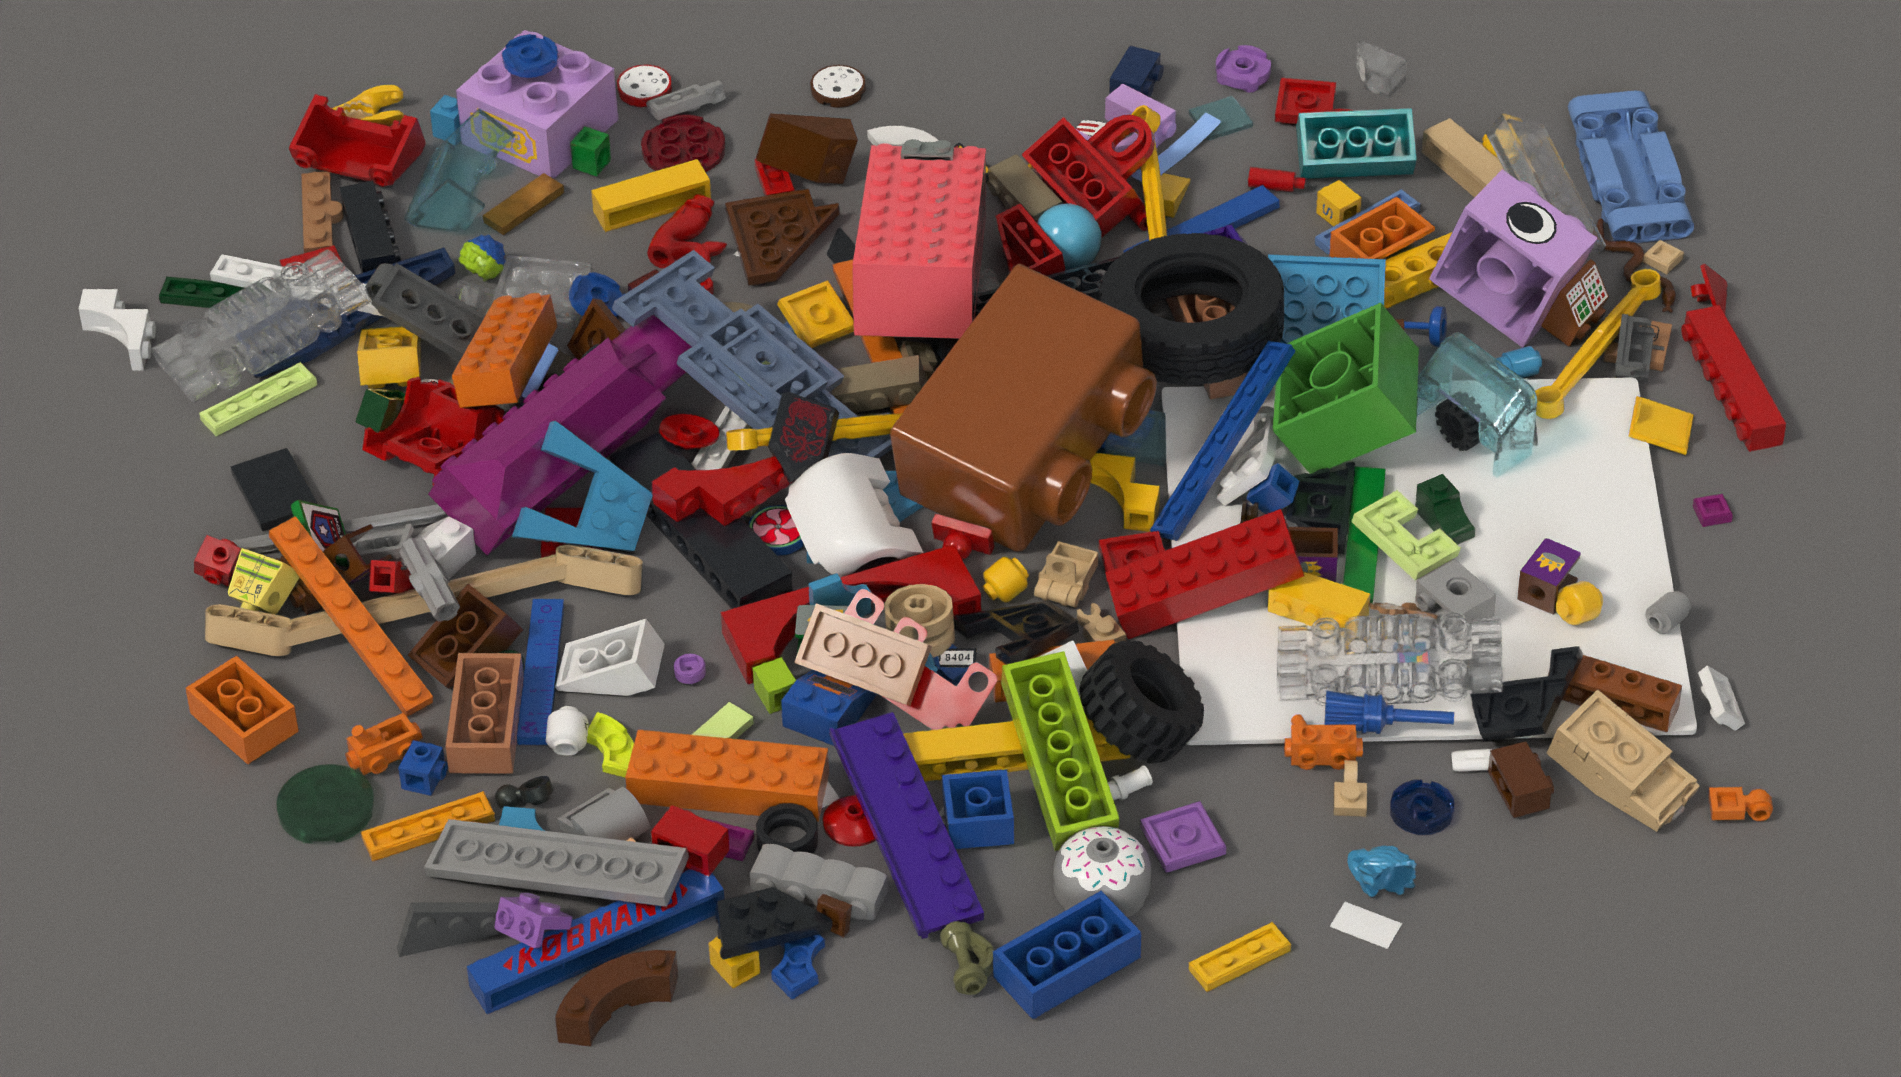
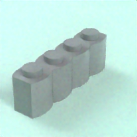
M763 844L750 871L751 889L755 891L774 887L804 904H814L815 906H817L818 898L825 894L851 904V917L857 920H875L888 891L887 875L878 870L866 867L856 868L849 863L833 859L825 860L808 852H793L786 847L776 844Z

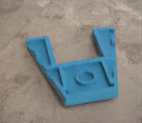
M551 421L541 451L595 473L578 525L574 527L530 508L523 507L521 508L512 537L628 552L635 551L653 496L652 493L560 423Z

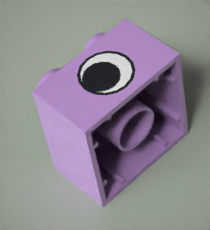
M1502 169L1464 208L1429 280L1523 348L1542 328L1541 325L1559 292L1582 268L1598 238L1588 232L1579 219L1565 215L1541 198L1532 185L1524 181H1518Z

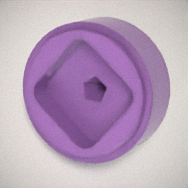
M684 654L675 660L674 675L679 682L694 684L705 677V661L701 656Z

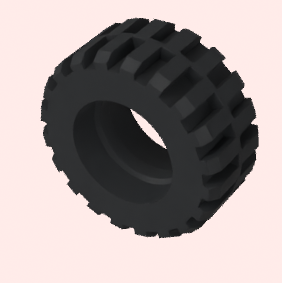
M1126 640L1109 646L1082 676L1079 691L1082 706L1085 707V715L1088 720H1092L1094 723V729L1098 733H1102L1106 738L1105 741L1111 746L1115 745L1118 747L1119 752L1126 756L1131 755L1134 760L1140 762H1166L1174 757L1202 727L1204 719V704L1201 703L1202 697L1199 690H1195L1193 680L1185 675L1184 669L1179 664L1176 665L1170 660V656L1158 652L1157 648L1152 645L1145 646L1140 641Z

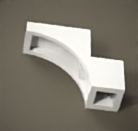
M83 289L79 304V314L83 330L105 333L118 339L128 349L132 371H144L146 359L151 358L150 339H154L156 334L155 322L150 321L148 309H125L124 301H120L118 289Z

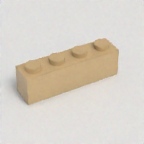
M1449 118L1423 131L1422 153L1474 198L1502 169L1518 181H1521L1516 172L1508 168L1498 157L1489 152L1452 119Z

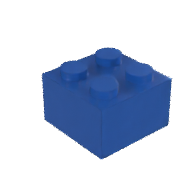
M1007 769L942 775L946 829L955 849L1014 844V815Z

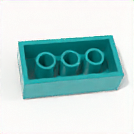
M1412 108L1299 113L1296 132L1300 177L1309 179L1413 174L1417 158Z

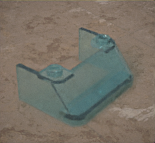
M479 108L434 151L408 207L404 220L415 227L458 232L461 229L465 231L473 222L474 217L486 205L473 196L479 179L484 174L489 175L492 173L498 163L495 160L498 152L514 138L515 134Z
M1455 332L1445 338L1418 375L1417 417L1447 398L1478 421V437L1481 444L1495 453L1493 475L1497 478L1532 455L1537 408L1536 392L1527 381L1463 334Z

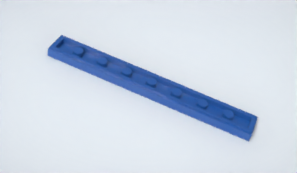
M1267 342L1150 529L1151 532L1159 531L1161 538L1178 541L1294 355L1295 349L1291 344Z

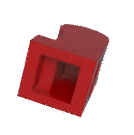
M371 560L369 591L404 593L415 588L409 580L411 575L406 565H401V561Z

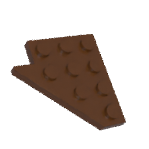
M809 189L726 202V214L748 286L777 281L840 214L839 203L814 207Z

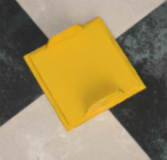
M1636 396L1628 436L1686 455L1693 414Z

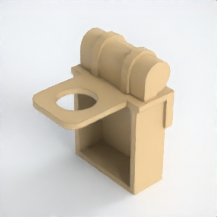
M1058 541L1052 553L1047 555L1046 564L1042 572H1039V581L1036 584L1034 596L1042 598L1043 601H1053L1065 607L1071 606L1076 608L1079 600L1082 601L1089 589L1088 584L1098 567V552Z

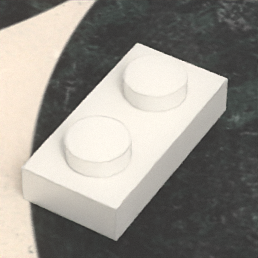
M1707 665L1698 674L1703 684L1701 690L1709 700L1712 708L1710 709V714L1718 724H1725L1736 731L1745 722L1728 678Z

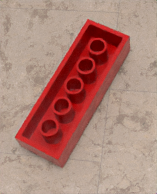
M1281 509L1105 572L1117 617L1128 640L1305 576L1291 531Z

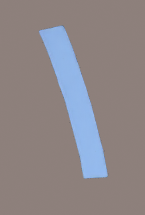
M1205 113L1177 141L1158 155L1160 175L1200 144L1221 123V120ZM1139 169L1131 176L1142 182L1141 169Z

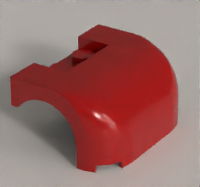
M420 377L411 378L407 381L404 403L397 418L388 428L380 432H375L370 427L366 428L362 450L383 461L398 456L400 460L410 462L422 468L424 472L434 474L435 477L442 471L441 466L452 455L458 458L463 454L461 450L474 438L477 441L484 437L482 433L492 423L496 422L498 425L504 421V410L496 405L459 408L453 384L439 379L438 384L421 382Z

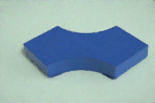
M820 934L780 944L784 950V956L780 964L772 970L771 976L772 980L791 1000L818 984V975L812 963L818 952L825 947V939Z

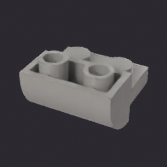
M621 787L616 791L607 788L557 818L560 830L567 834L624 841L631 837L636 840L642 833L651 828L643 808L633 794L625 787Z

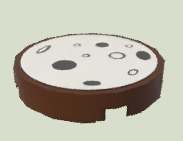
M831 65L818 70L812 76L810 88L812 97L818 103L823 105L824 102L830 103V107L839 108L857 103L861 99V95L865 93L866 82L864 75L858 69L847 65Z

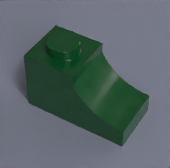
M366 389L355 423L364 426L365 429L370 427L375 432L385 430L399 415L406 393L393 389Z
M1444 474L1417 484L1415 507L1418 508L1417 513L1433 531L1440 528L1457 545L1475 537V527L1464 512L1459 497L1460 492Z

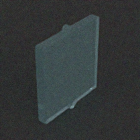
M1233 96L1189 109V115L1195 123L1205 113L1221 120V123L1207 136L1209 141L1253 127V122L1245 113V108H1241Z

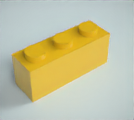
M1304 572V577L1269 589L1268 612L1353 640L1356 639L1369 616L1370 593Z

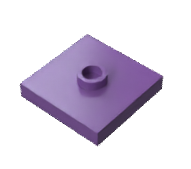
M1201 801L1140 819V828L1165 873L1226 854V845Z

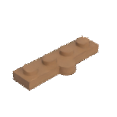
M327 171L301 174L304 253L333 246V224L340 222L344 216L342 204L332 201L330 172Z

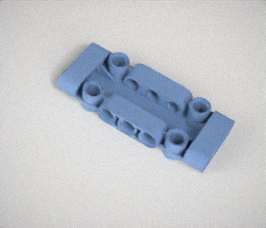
M1635 90L1584 95L1572 99L1568 104V112L1576 132V146L1579 148L1580 161L1594 201H1600L1602 207L1601 218L1608 224L1613 240L1642 243L1681 239L1689 236L1694 230V223L1684 201L1685 188L1682 185L1681 174L1666 133L1658 131V114L1651 109L1646 94Z

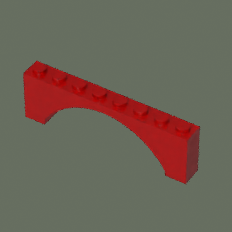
M954 544L840 577L845 585H867L871 593L880 598L884 603L888 596L897 589L908 585L927 584L937 586L949 594L952 598L953 616L981 611V593ZM809 587L721 612L722 634L747 685L754 683L753 667L780 658L786 646L795 637L797 608L799 605H810Z

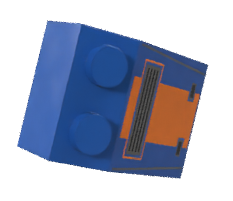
M811 670L797 679L781 700L783 727L834 746L829 735V728L838 729L857 723L877 694Z

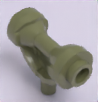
M960 921L951 922L942 929L940 939L942 945L947 950H950V952L955 953L959 968L955 971L953 977L955 989L962 994L975 995L986 986L987 978L993 972V946L981 935L973 932L969 924ZM968 950L973 951L979 958L978 964H974L971 961Z

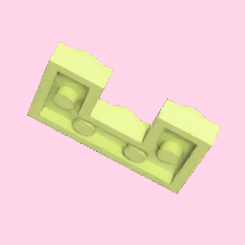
M1396 490L1356 512L1352 523L1414 580H1417L1456 558L1461 547L1440 528L1420 540H1417L1402 525L1416 517L1418 508Z

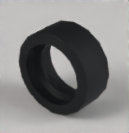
M783 803L769 807L760 815L756 823L757 848L759 851H761L763 844H776L786 847L793 852L814 854L818 846L817 820L813 813L804 806ZM782 826H795L806 832V835L800 840L791 843L777 842L768 837L770 832Z

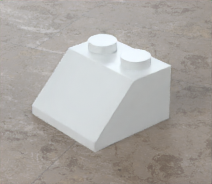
M450 516L427 526L415 537H422L426 541L433 557L441 564L449 579L476 555L473 528ZM402 557L397 560L401 561V565H406Z

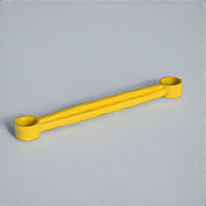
M1141 105L1131 114L1146 121L1153 134L1159 128L1161 117L1159 113L1151 108ZM1155 142L1152 155L1141 166L1149 240L1167 236L1162 183Z
M1642 269L1632 274L1631 290L1582 345L1552 386H1544L1534 392V412L1537 416L1552 419L1564 412V397L1620 333L1622 314L1633 316L1643 301L1653 300L1661 294V282L1658 272L1651 269Z
M902 413L840 418L837 421L832 441L842 438L857 439L888 435ZM773 427L726 431L727 450L756 449L759 446H768Z

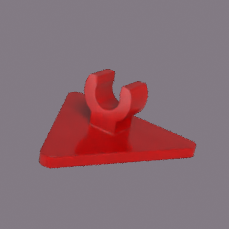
M1703 264L1700 267L1705 284L1701 283L1691 286L1692 298H1697L1698 302L1711 300L1712 306L1720 305L1725 314L1727 282L1709 266Z

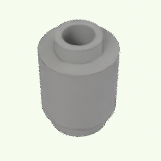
M1680 591L1666 593L1647 608L1645 616L1649 627L1661 634L1668 633L1688 616L1691 603L1688 597Z

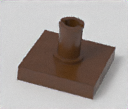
M593 298L567 347L578 360H581L583 355L594 345L601 344L607 338L613 341L626 329L602 300Z

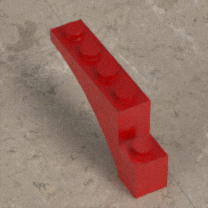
M773 456L750 464L714 470L688 471L678 470L674 467L652 481L653 504L676 522L702 508L723 526H726L758 504H762L780 490L787 488L793 482H788L783 473L784 469L778 459Z

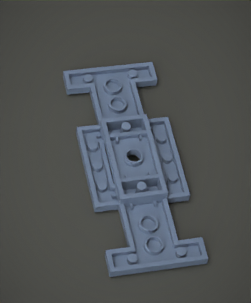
M694 250L624 294L613 303L612 310L632 327L654 314L692 346V348L678 357L676 364L753 429L773 427L781 395L787 392L836 408L840 412L838 419L858 417L829 393L842 384L844 375L759 304H756L746 312L739 309L734 313L700 285V283L713 275L715 267ZM764 360H766V361H768L770 364L765 365V364L760 363L759 361H764ZM890 434L857 439H837L832 441L828 457L841 453H854L881 458L892 450Z

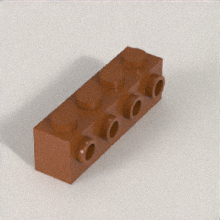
M1583 655L1562 700L1581 706L1594 692L1599 690L1640 725L1667 733L1680 705L1682 685Z

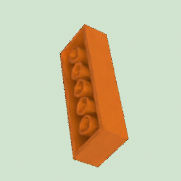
M531 293L519 298H512V296L507 295L493 301L452 374L459 408L518 402L557 328L551 295Z
M637 730L625 777L626 788L633 794L639 804L671 807L673 805L684 809L760 816L769 807L783 803H793L807 808L813 813L817 822H819L829 778L828 748Z

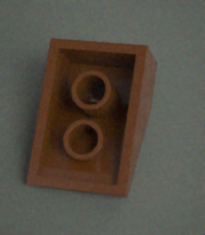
M770 113L756 159L758 162L817 183L843 184L858 139L850 119Z
M467 584L456 597L460 606L457 616L449 621L442 620L438 622L436 620L408 653L412 660L448 689L454 686L458 653H504L524 630L470 584Z

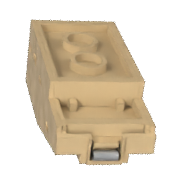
M1599 690L1594 692L1557 729L1546 753L1597 796L1656 832L1664 824L1666 825L1675 820L1685 810L1684 807L1687 801L1697 792L1700 786L1697 783V779L1670 758L1671 749L1631 716L1627 715L1626 712Z

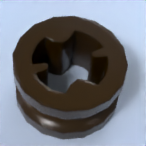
M1243 501L1241 523L1258 517L1259 502L1249 505L1247 501Z

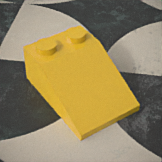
M403 327L361 330L357 349L360 386L368 385L370 389L385 387V384L397 383L398 386L405 387L409 379L421 377L420 337Z

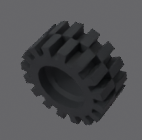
M1458 392L1439 403L1435 412V417L1438 418L1436 424L1442 428L1439 430L1441 435L1445 434L1447 436L1445 438L1447 443L1452 442V447L1455 449L1459 448V451L1469 450L1484 441L1490 433V430L1487 429L1490 427V424L1485 421L1487 415L1481 412L1483 407L1481 404L1476 405V399L1474 397L1469 398V394L1466 392L1464 394Z

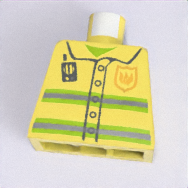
M242 548L228 589V596L242 603L240 608L254 611L260 610L275 615L281 609L300 577L286 563Z

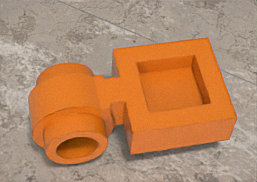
M1709 787L1708 797L1712 820H1745V811H1747L1753 820L1765 821L1773 812L1772 798L1763 789H1755L1748 795H1743L1742 787Z

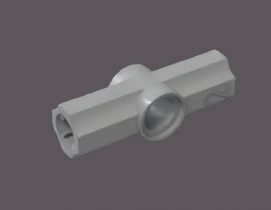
M410 537L402 543V548L399 551L411 573L409 580L418 594L425 600L433 617L438 622L442 620L449 621L457 616V611L460 608L454 593L448 585L450 579L441 564L433 557L426 541L422 537Z

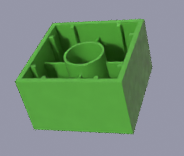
M1378 303L1287 343L1293 346L1295 353L1276 382L1273 432L1309 473H1314L1324 468L1330 469L1416 433L1419 348L1382 303Z

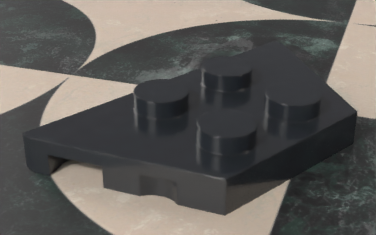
M1355 462L1346 463L1345 469L1330 472L1329 468H1324L1310 474L1295 475L1294 477L1300 482L1293 502L1287 507L1286 522L1288 527L1338 528V553L1344 554Z
M774 887L717 901L715 908V917L718 923V939H721L720 957L723 960L831 931L833 920L830 917Z

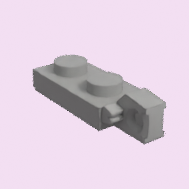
M718 80L700 87L695 84L649 100L646 104L648 112L657 120H662L684 111L698 110L700 106L707 103L716 104L726 99L723 84Z

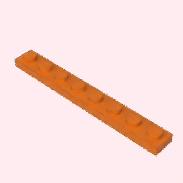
M296 516L270 529L269 538L402 713L404 712L408 717L432 704V694Z

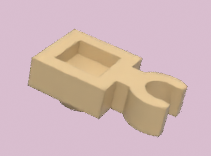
M1091 604V615L1084 614L1081 609L1077 610L1078 624L1083 627V635L1089 642L1113 639L1115 643L1126 641V633L1111 615L1102 618L1100 607L1097 604Z

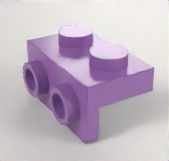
M520 893L519 897H500L494 928L532 948H540L544 930H570L572 916L561 912L559 905L540 902V897L535 894Z

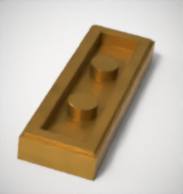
M543 173L483 215V223L504 235L564 193V185Z

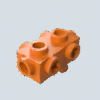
M404 712L366 730L361 725H356L351 731L352 736L346 738L349 752L345 753V757L352 770L359 768L363 775L370 772L380 774L387 769L388 764L399 759L403 760L412 741L423 739L422 732L417 723H411Z
M1300 714L1291 718V736L1284 739V756L1291 757V765H1298L1304 770L1312 769L1315 765H1330L1334 769L1341 770L1344 769V760L1356 761V757L1363 756V740L1356 737V725H1307Z

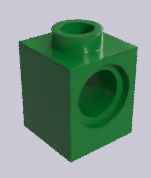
M584 126L570 142L573 169L598 176L611 161L609 134Z

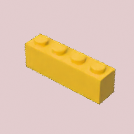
M698 159L591 190L593 212L605 232L675 212L687 199H693L697 194L711 198L710 179Z

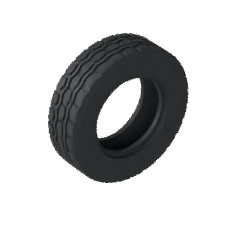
M1183 233L1151 239L1148 242L1145 241L1120 255L1109 266L1101 280L1099 300L1138 319L1140 323L1143 368L1152 371L1158 382L1176 385H1203L1223 382L1224 380L1242 376L1250 371L1268 341L1280 343L1283 336L1284 286L1278 269L1259 250L1233 238L1230 239L1225 236L1205 233ZM1189 294L1217 297L1235 307L1233 311L1225 316L1195 323L1170 321L1158 317L1148 310L1155 303L1164 299Z

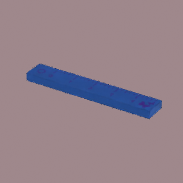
M533 599L517 730L518 745H548L546 742L547 720L549 715L553 713L565 607L564 599Z

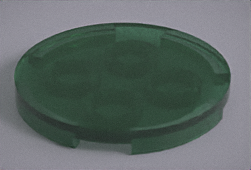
M325 764L307 768L292 776L281 788L276 802L279 822L290 836L305 843L311 844L312 841L335 840L338 843L359 833L370 821L374 807L373 789L365 776L347 766Z

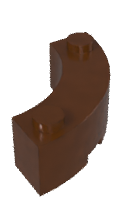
M649 950L623 955L599 965L584 975L565 995L557 1010L555 1021L558 1043L591 1047L599 1030L611 1019V1013L625 1005L633 1007L650 1002H672L678 980L676 951Z

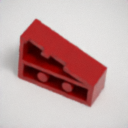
M1020 203L995 216L1009 273L1017 264H1022L1045 276L1066 271L1062 252Z

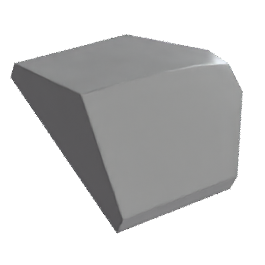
M409 523L406 524L405 528L365 534L354 542L353 545L366 565L371 563V560H378L389 554L393 557L390 561H397L401 557L399 551L402 548V543L411 537L414 528Z

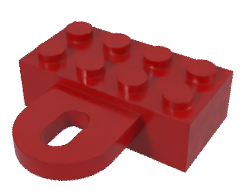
M1122 115L1113 118L1088 140L1063 117L1021 155L1032 171L1064 204L1081 206L1093 215L1099 224L1102 238L1142 203L1126 179L1150 158L1154 150L1155 138L1146 121L1135 115ZM1132 132L1139 133L1138 138L1124 151H1115L1117 144Z

